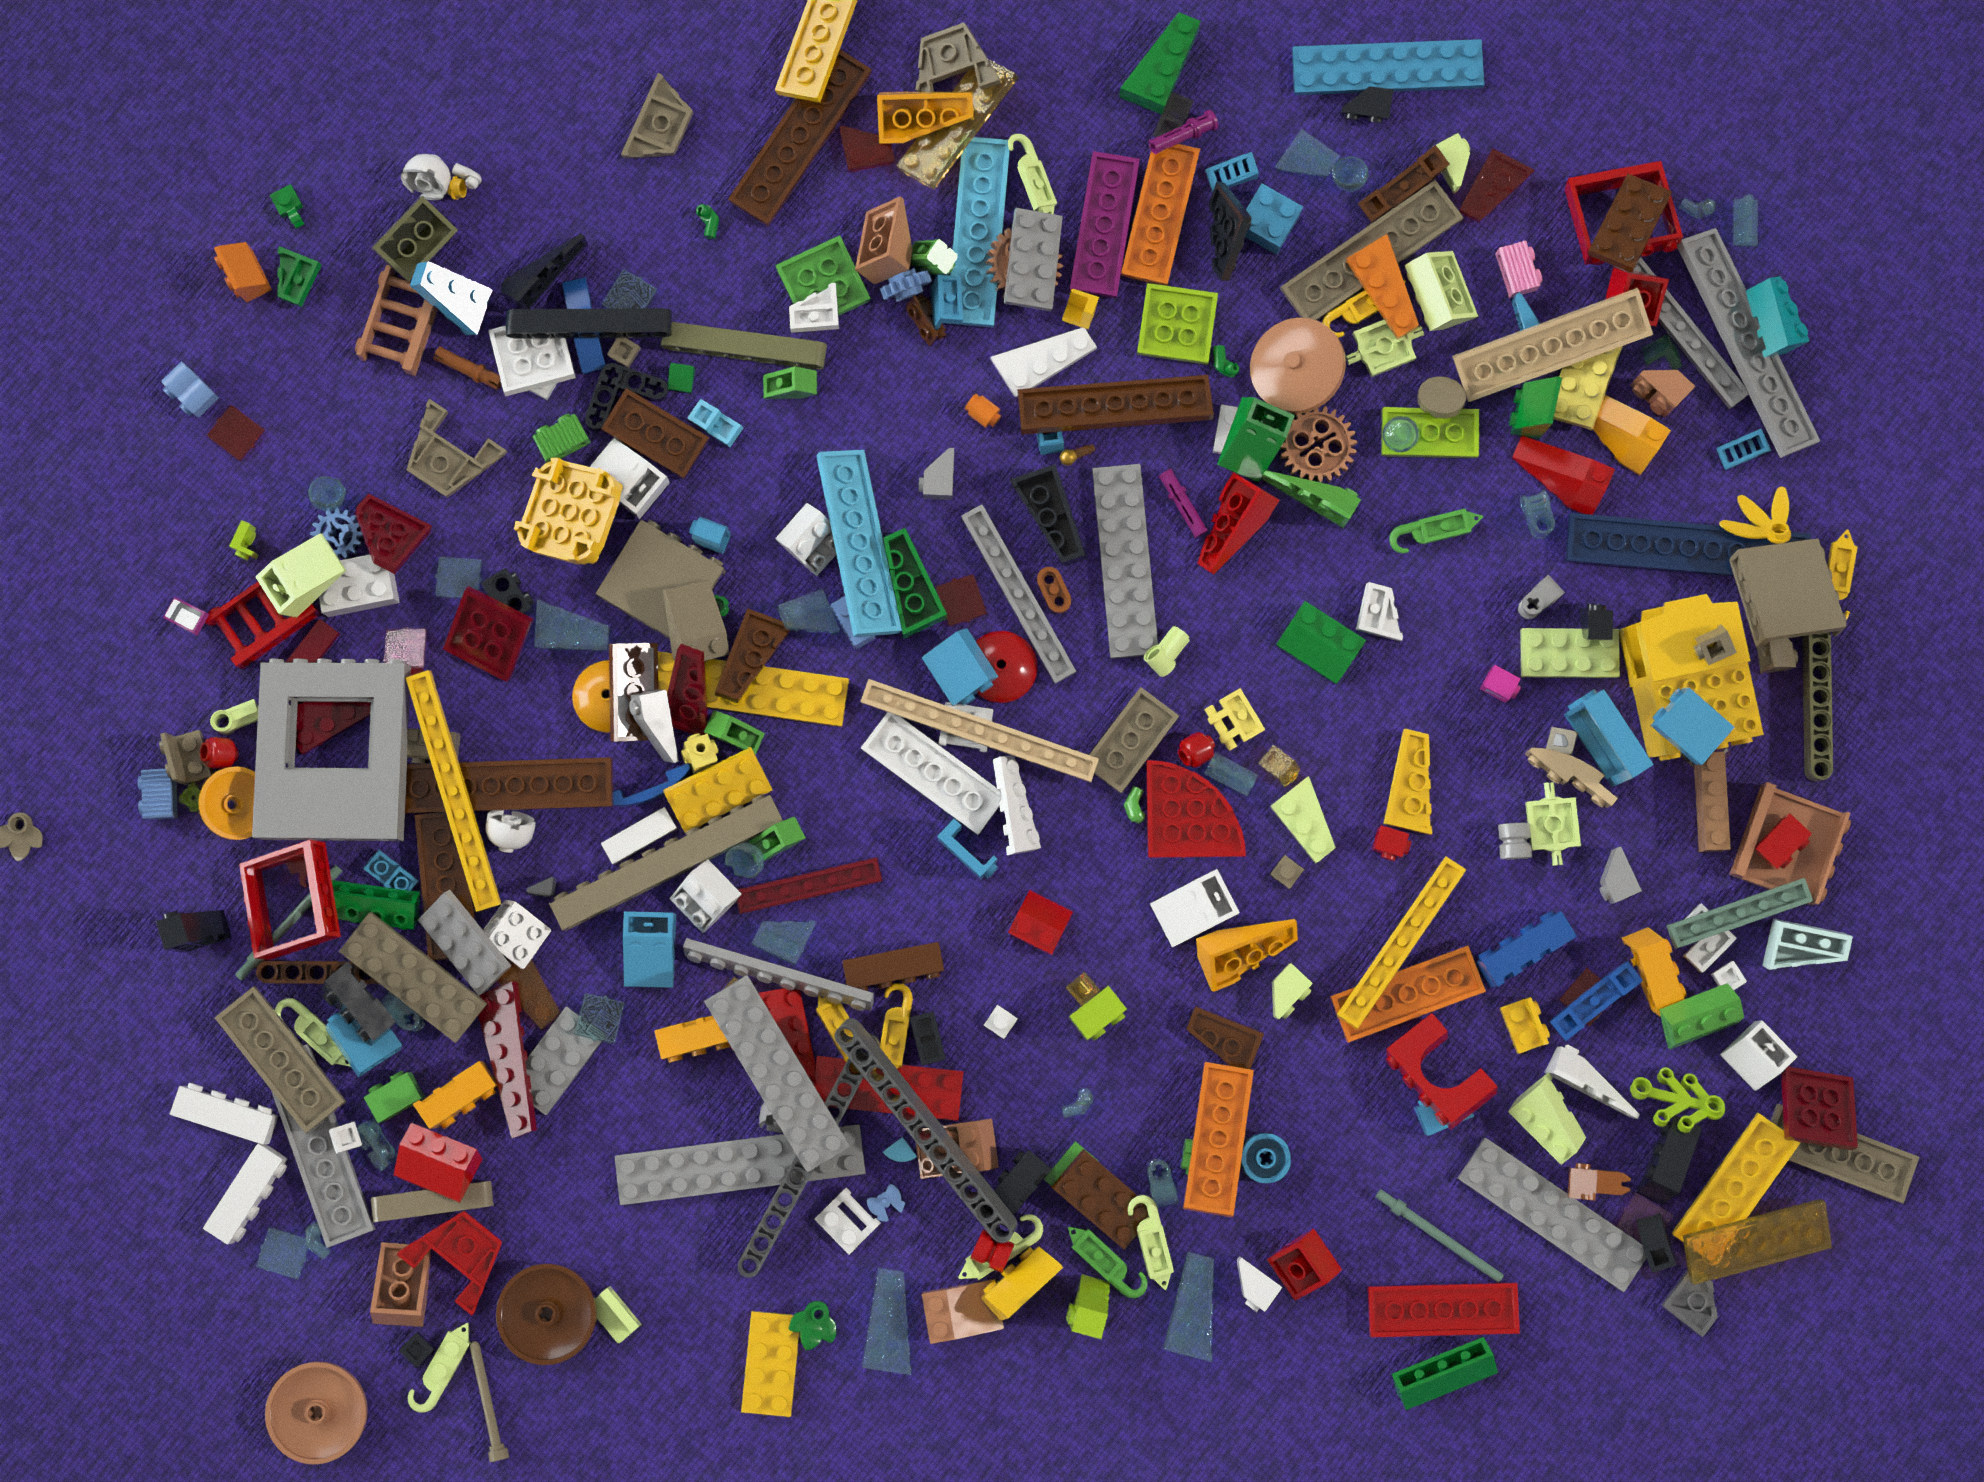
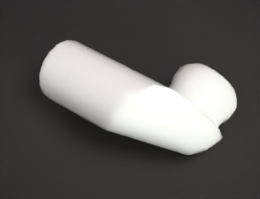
M458 163L454 165L452 174L466 180L468 188L476 189L478 184L481 183V176Z

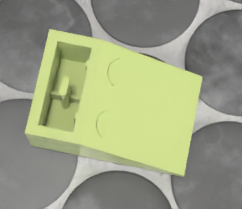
M320 533L273 560L256 576V579L279 614L298 617L346 572V569L324 535Z

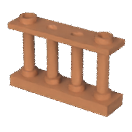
M386 265L385 271H381L378 278L379 288L362 338H358L356 342V355L363 361H366L368 353L400 362L406 374L416 376L438 308L432 306L426 300L423 306L419 308L388 300L387 297L391 286L413 293L417 292L410 286V281L395 277L396 272L392 266ZM383 309L415 317L417 321L415 330L409 331L380 322ZM380 331L408 340V343H410L408 351L401 353L372 344L375 332Z

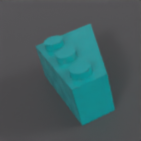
M1781 276L1769 278L1746 290L1753 318H1758L1759 321L1758 338H1763L1766 349L1762 351L1764 358L1786 354L1810 341L1807 336L1808 330L1801 323L1798 316V308L1788 294V286Z

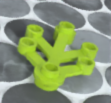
M1666 1067L1660 1069L1657 1074V1080L1661 1084H1667L1673 1092L1652 1088L1650 1081L1643 1077L1636 1078L1630 1086L1631 1095L1635 1099L1640 1100L1650 1097L1674 1103L1664 1110L1660 1109L1655 1113L1653 1121L1660 1127L1666 1126L1670 1118L1689 1107L1698 1109V1111L1690 1116H1682L1678 1121L1677 1127L1684 1133L1690 1132L1696 1123L1705 1118L1716 1120L1725 1113L1724 1101L1716 1095L1709 1096L1698 1083L1697 1077L1691 1073L1685 1074L1680 1084L1674 1077L1671 1069ZM1686 1090H1692L1698 1099L1691 1097ZM1658 1116L1664 1117L1665 1120H1661ZM1683 1122L1688 1123L1689 1126H1685Z

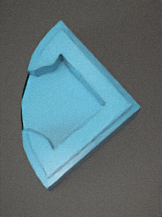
M903 1137L883 1151L888 1158L898 1162L910 1161L917 1157Z

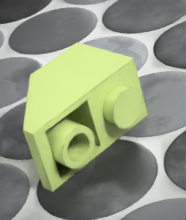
M1291 963L1272 981L1273 1017L1277 1020L1281 1017L1286 1019L1295 1009L1292 1005L1298 999L1303 1001L1310 994L1311 990L1309 987L1313 984Z

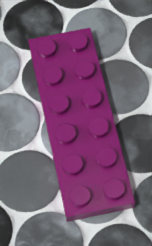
M1093 151L1070 291L1071 289H1076L1091 295L1117 299L1140 159Z

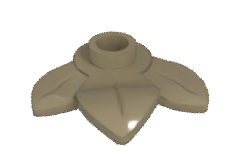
M25 813L13 814L9 818L8 823L0 827V848L9 846L12 856L18 862L28 856L31 847H42V833L33 826L31 817ZM22 820L24 827L19 829L18 822Z

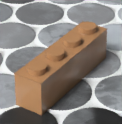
M1713 752L1703 765H1695L1694 769L1699 852H1723L1730 850L1725 752Z

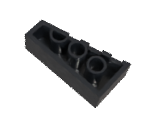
M1054 464L1010 479V482L1063 565L1066 567L1087 560L1088 558L1057 466Z

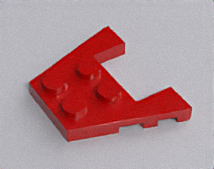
M463 1210L399 1250L397 1256L412 1268H415L428 1251L433 1249L471 1280L454 1302L470 1315H473L501 1247L502 1240Z

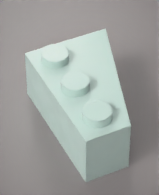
M1773 918L1763 966L1771 970L1781 967L1848 961L1853 936L1838 931Z

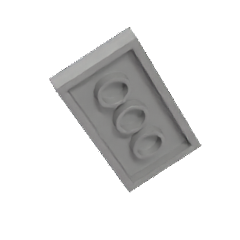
M1021 208L1014 210L1004 304L1045 311L1052 310L1063 216Z
M451 890L444 892L418 919L478 996L485 993L511 967L510 963Z
M567 1006L529 1055L528 1060L525 1061L526 1071L530 1075L531 1094L534 1107L545 1115L549 1114L604 1039L591 1030L593 1029L591 1027L592 1024L587 1028L583 1024L584 1021L581 1022V1016ZM581 1026L583 1027V1028H582L583 1030H585V1028H587L585 1032H586L587 1034H589V1035H586L584 1032H583V1034H582V1033L580 1032V1030H579V1031H577V1030L580 1029Z

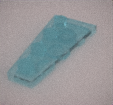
M1192 1252L1187 1253L1163 1347L1164 1350L1212 1362L1213 1258Z
M878 1267L862 1368L911 1375L904 1272Z

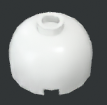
M418 154L405 165L401 174V180L412 193L416 190L423 193L421 196L425 199L434 201L441 200L444 194L447 193L451 175L447 165L437 155Z
M504 810L488 812L486 834L488 839L499 847L500 851L511 853L514 849H520L531 841L536 823L533 817L516 811H512V815H503Z

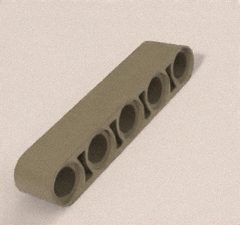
M491 1181L470 1183L460 1203L429 1190L371 1197L373 1222L494 1206Z

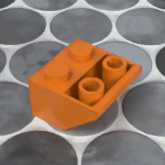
M246 242L220 245L214 248L217 254L214 259L219 269L223 270L227 276L224 278L225 282L237 298L241 296L246 302H249L272 290L252 248Z

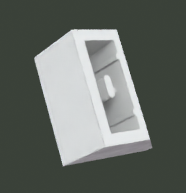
M808 503L775 538L815 576H818L836 555L830 521L819 510Z
M707 859L686 877L669 899L704 933L736 902L741 893Z
M1754 1021L1720 1054L1754 1091L1778 1076L1797 1058L1763 1021Z

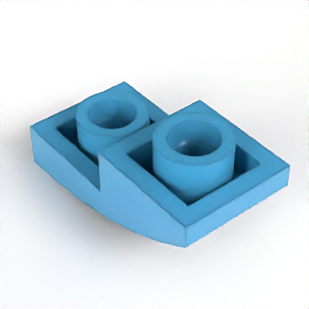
M380 849L375 852L363 867L365 871L387 888L411 891L418 882L413 875Z

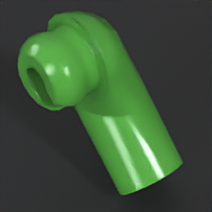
M1135 786L1131 789L1124 803V808L1128 819L1132 822L1141 823L1145 819V813L1141 811L1138 802L1144 791Z

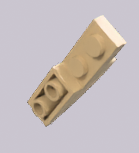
M1531 748L1525 753L1529 757L1528 762L1538 769L1540 767L1548 773L1547 777L1556 784L1560 782L1563 785L1570 779L1573 780L1572 785L1581 792L1586 791L1592 796L1591 800L1601 808L1603 806L1606 808L1612 806L1618 799L1599 784L1605 775L1580 759L1544 748Z

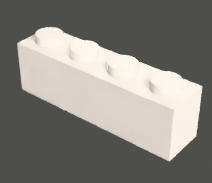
M189 1083L188 1086H179L170 1115L263 1145L270 1143L279 1117L272 1114L273 1109L261 1105L258 1106V1109L250 1107V1102L247 1100L235 1098L232 1101L226 1099L227 1094L212 1090L210 1094L202 1091L203 1086Z
M258 1143L203 1229L227 1245L235 1241L239 1242L246 1232L244 1227L248 1220L252 1221L258 1214L260 1208L257 1206L262 1199H267L273 1190L271 1185L275 1178L279 1179L287 1168L285 1163L288 1158L268 1145Z

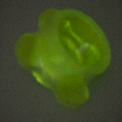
M195 783L189 784L188 788L179 795V802L187 805L191 812L199 811L198 802L201 790L198 789V785Z

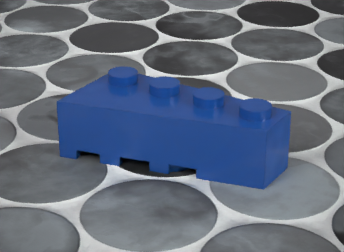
M1553 910L1547 912L1540 917L1542 922L1535 926L1532 923L1526 925L1519 930L1521 934L1513 939L1512 936H1509L1499 942L1500 947L1492 952L1489 948L1478 955L1480 960L1475 962L1489 988L1499 987L1505 983L1504 979L1507 980L1522 972L1525 966L1528 967L1544 957L1543 955L1555 951L1577 937L1562 911L1555 914Z

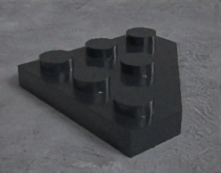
M1216 182L1209 201V212L1213 213L1214 225L1210 226L1211 245H1215V258L1211 259L1212 269L1220 280L1229 281L1232 272L1236 268V261L1239 252L1243 248L1244 238L1251 226L1252 217L1225 183Z

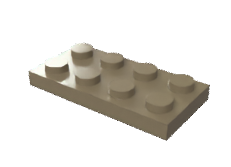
M1140 687L1089 754L1099 759L1094 774L1121 794L1179 718V715Z

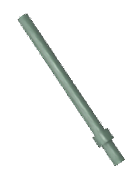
M337 865L330 870L331 880H335L343 871ZM310 893L272 933L274 946L312 905ZM252 951L247 957V962L235 975L243 981L254 967H258L264 959H254Z
M1382 1189L1377 1192L1375 1197L1391 1208L1390 1211L1397 1216L1402 1215L1499 1283L1504 1274L1407 1208L1405 1202L1399 1198L1397 1200Z

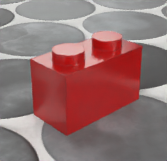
M1789 813L1756 844L1754 852L1773 870L1779 867L1784 869L1793 860L1791 855L1796 850L1802 851L1810 843L1808 838L1812 833Z

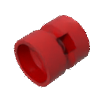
M983 1229L970 1259L980 1264L987 1262L989 1263V1268L1002 1273L1015 1243L1010 1241L1005 1243L997 1242Z

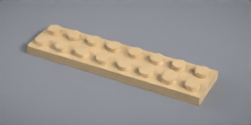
M1635 288L1452 357L1466 392L1467 401L1470 402L1651 336L1653 333L1639 289Z

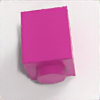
M1494 665L1489 670L1480 690L1506 703L1510 698L1515 699L1521 688L1518 685L1521 678Z

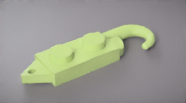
M1022 134L1010 136L1008 139L1009 150H1013L1014 141H1019L1026 152V155L1019 160L1017 168L1033 210L1054 214V206L1057 204V201L1032 142Z
M287 998L277 1004L275 1011L280 1018L281 1011L285 1007H291L299 1014L294 1025L296 1033L331 1065L350 1066L346 1063L345 1057L325 1030L326 1024L301 1002L293 998Z
M1136 1196L1129 1203L1128 1214L1130 1216L1133 1215V1209L1136 1204L1143 1203L1147 1206L1149 1217L1139 1223L1137 1233L1148 1277L1154 1279L1166 1290L1170 1275L1174 1270L1157 1205L1149 1196Z
M1025 1214L1020 1217V1221H1032L1035 1225V1230L1024 1239L1018 1233H1013L1009 1241L1015 1243L1008 1261L1041 1238L1043 1224L1037 1216ZM970 1255L965 1259L966 1263L958 1278H977L980 1280L994 1271V1269L989 1268V1263L987 1262L980 1264L970 1259ZM966 1272L967 1276L964 1277L962 1273Z
M469 1323L462 1325L452 1332H447L424 1373V1385L431 1391L427 1401L424 1404H417L413 1398L414 1390L411 1389L409 1391L408 1403L414 1411L425 1413L432 1410L437 1404L471 1344L469 1342Z

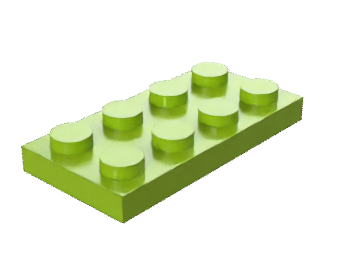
M1383 407L1381 456L1478 458L1479 409H1461L1456 416L1445 419L1435 418L1431 416V413L1427 411L1425 413L1421 408Z

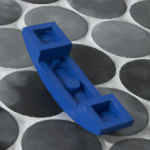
M586 277L562 283L567 309H592ZM574 338L582 373L588 374L601 371L606 364L599 338Z
M685 764L665 772L668 782L626 798L621 790L614 791L613 807L636 806L664 796V789L688 777L692 771L690 765Z
M1626 961L1571 1002L1550 1023L1564 1041H1567L1585 1027L1586 1023L1618 998L1626 995L1643 980L1629 962Z

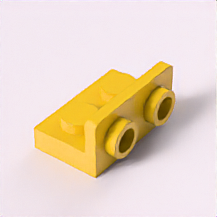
M1528 997L1499 1008L1517 1054L1549 1044L1547 1038L1550 1037L1547 1026L1541 1024L1538 1016L1541 1014L1536 1000L1532 1001V998Z

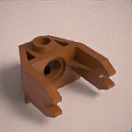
M1575 1163V1168L1569 1167L1568 1198L1595 1201L1596 1193L1623 1195L1630 1191V1188L1621 1185L1622 1182L1631 1181V1178L1622 1172L1590 1169L1591 1164Z

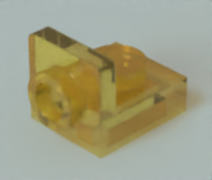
M1275 745L1258 762L1260 767L1278 779L1284 787L1292 783L1300 771L1296 761Z

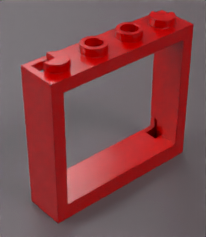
M1661 161L1567 179L1564 190L1585 265H1601L1605 262L1588 255L1591 242L1578 196L1620 188L1627 174L1653 182L1655 185L1670 190ZM1672 196L1662 213L1667 235L1650 238L1641 255L1642 257L1658 251L1671 252L1682 241L1683 235Z
M307 840L239 864L254 959L272 960L341 937L325 842ZM305 857L317 933L274 947L262 871Z

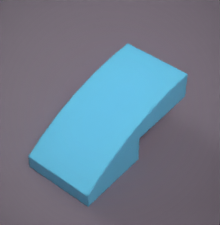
M702 399L699 400L687 418L728 447L732 446L743 430L740 424L725 416L720 410Z

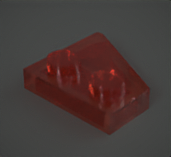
M839 126L848 173L895 164L891 143L879 144V135Z

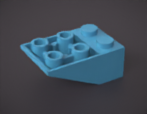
M624 911V986L674 987L675 913Z

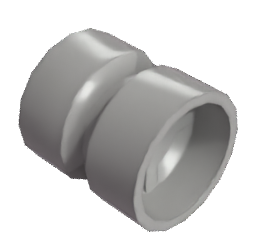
M1530 823L1498 825L1499 839L1503 841V844L1500 845L1501 860L1532 858L1531 844L1527 842V839L1531 837Z

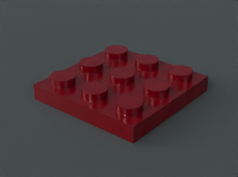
M468 586L464 590L443 650L507 682L511 679L533 618Z
M1787 1066L1781 1072L1784 1139L1847 1150L1858 1148L1853 1077Z

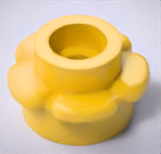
M457 176L452 177L447 190L448 195H451L452 199L464 198L467 193L465 180L458 179Z

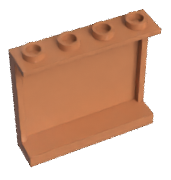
M1769 782L1761 784L1729 875L1768 890L1805 878L1813 898L1812 902L1806 904L1811 906L1819 905L1820 902L1824 901L1827 894V889L1825 888L1827 880L1831 879L1834 874L1835 866L1833 862L1835 857H1838L1841 853L1843 833L1846 834L1851 824V820H1848L1850 813H1841L1776 788V785ZM1791 813L1812 833L1808 838L1810 843L1802 851L1796 850L1791 855L1793 860L1784 869L1779 867L1773 870L1754 852V848L1786 814Z

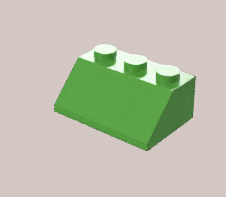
M1728 983L1659 1009L1669 1050L1738 1024L1744 1018L1741 1000Z

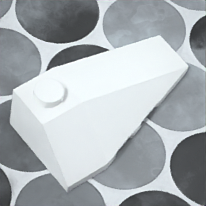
M1569 1045L1556 1048L1544 1072L1545 1074L1550 1072L1553 1078L1630 1118L1638 1119L1640 1114L1585 1058L1578 1055L1579 1050Z

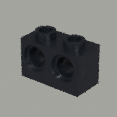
M504 568L481 583L490 597L510 607L514 601H521L522 607L519 612L527 616L535 612L531 606L534 604V601L527 591L523 593L518 586L522 582L515 571L510 573L507 568ZM509 581V588L506 591L500 592L498 590L499 583Z
M934 1011L910 1017L921 1065L946 1060Z

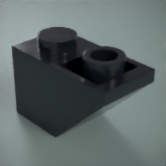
M1369 86L1342 107L1340 114H1345V119L1359 120V116L1369 117L1368 122L1383 123V119H1389L1393 89Z
M1586 603V608H1579L1584 639L1612 640L1613 610L1606 609V605L1598 603Z
M1661 1213L1636 1220L1642 1246L1652 1273L1676 1266L1677 1257Z

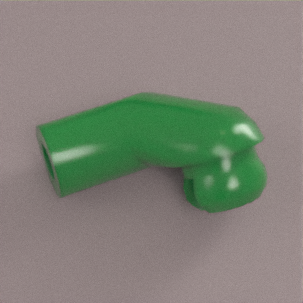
M700 204L696 208V214L706 224L704 237L715 239L719 216L709 205Z
M1214 346L1215 369L1225 377H1234L1239 372L1238 364H1233L1226 359L1225 346Z

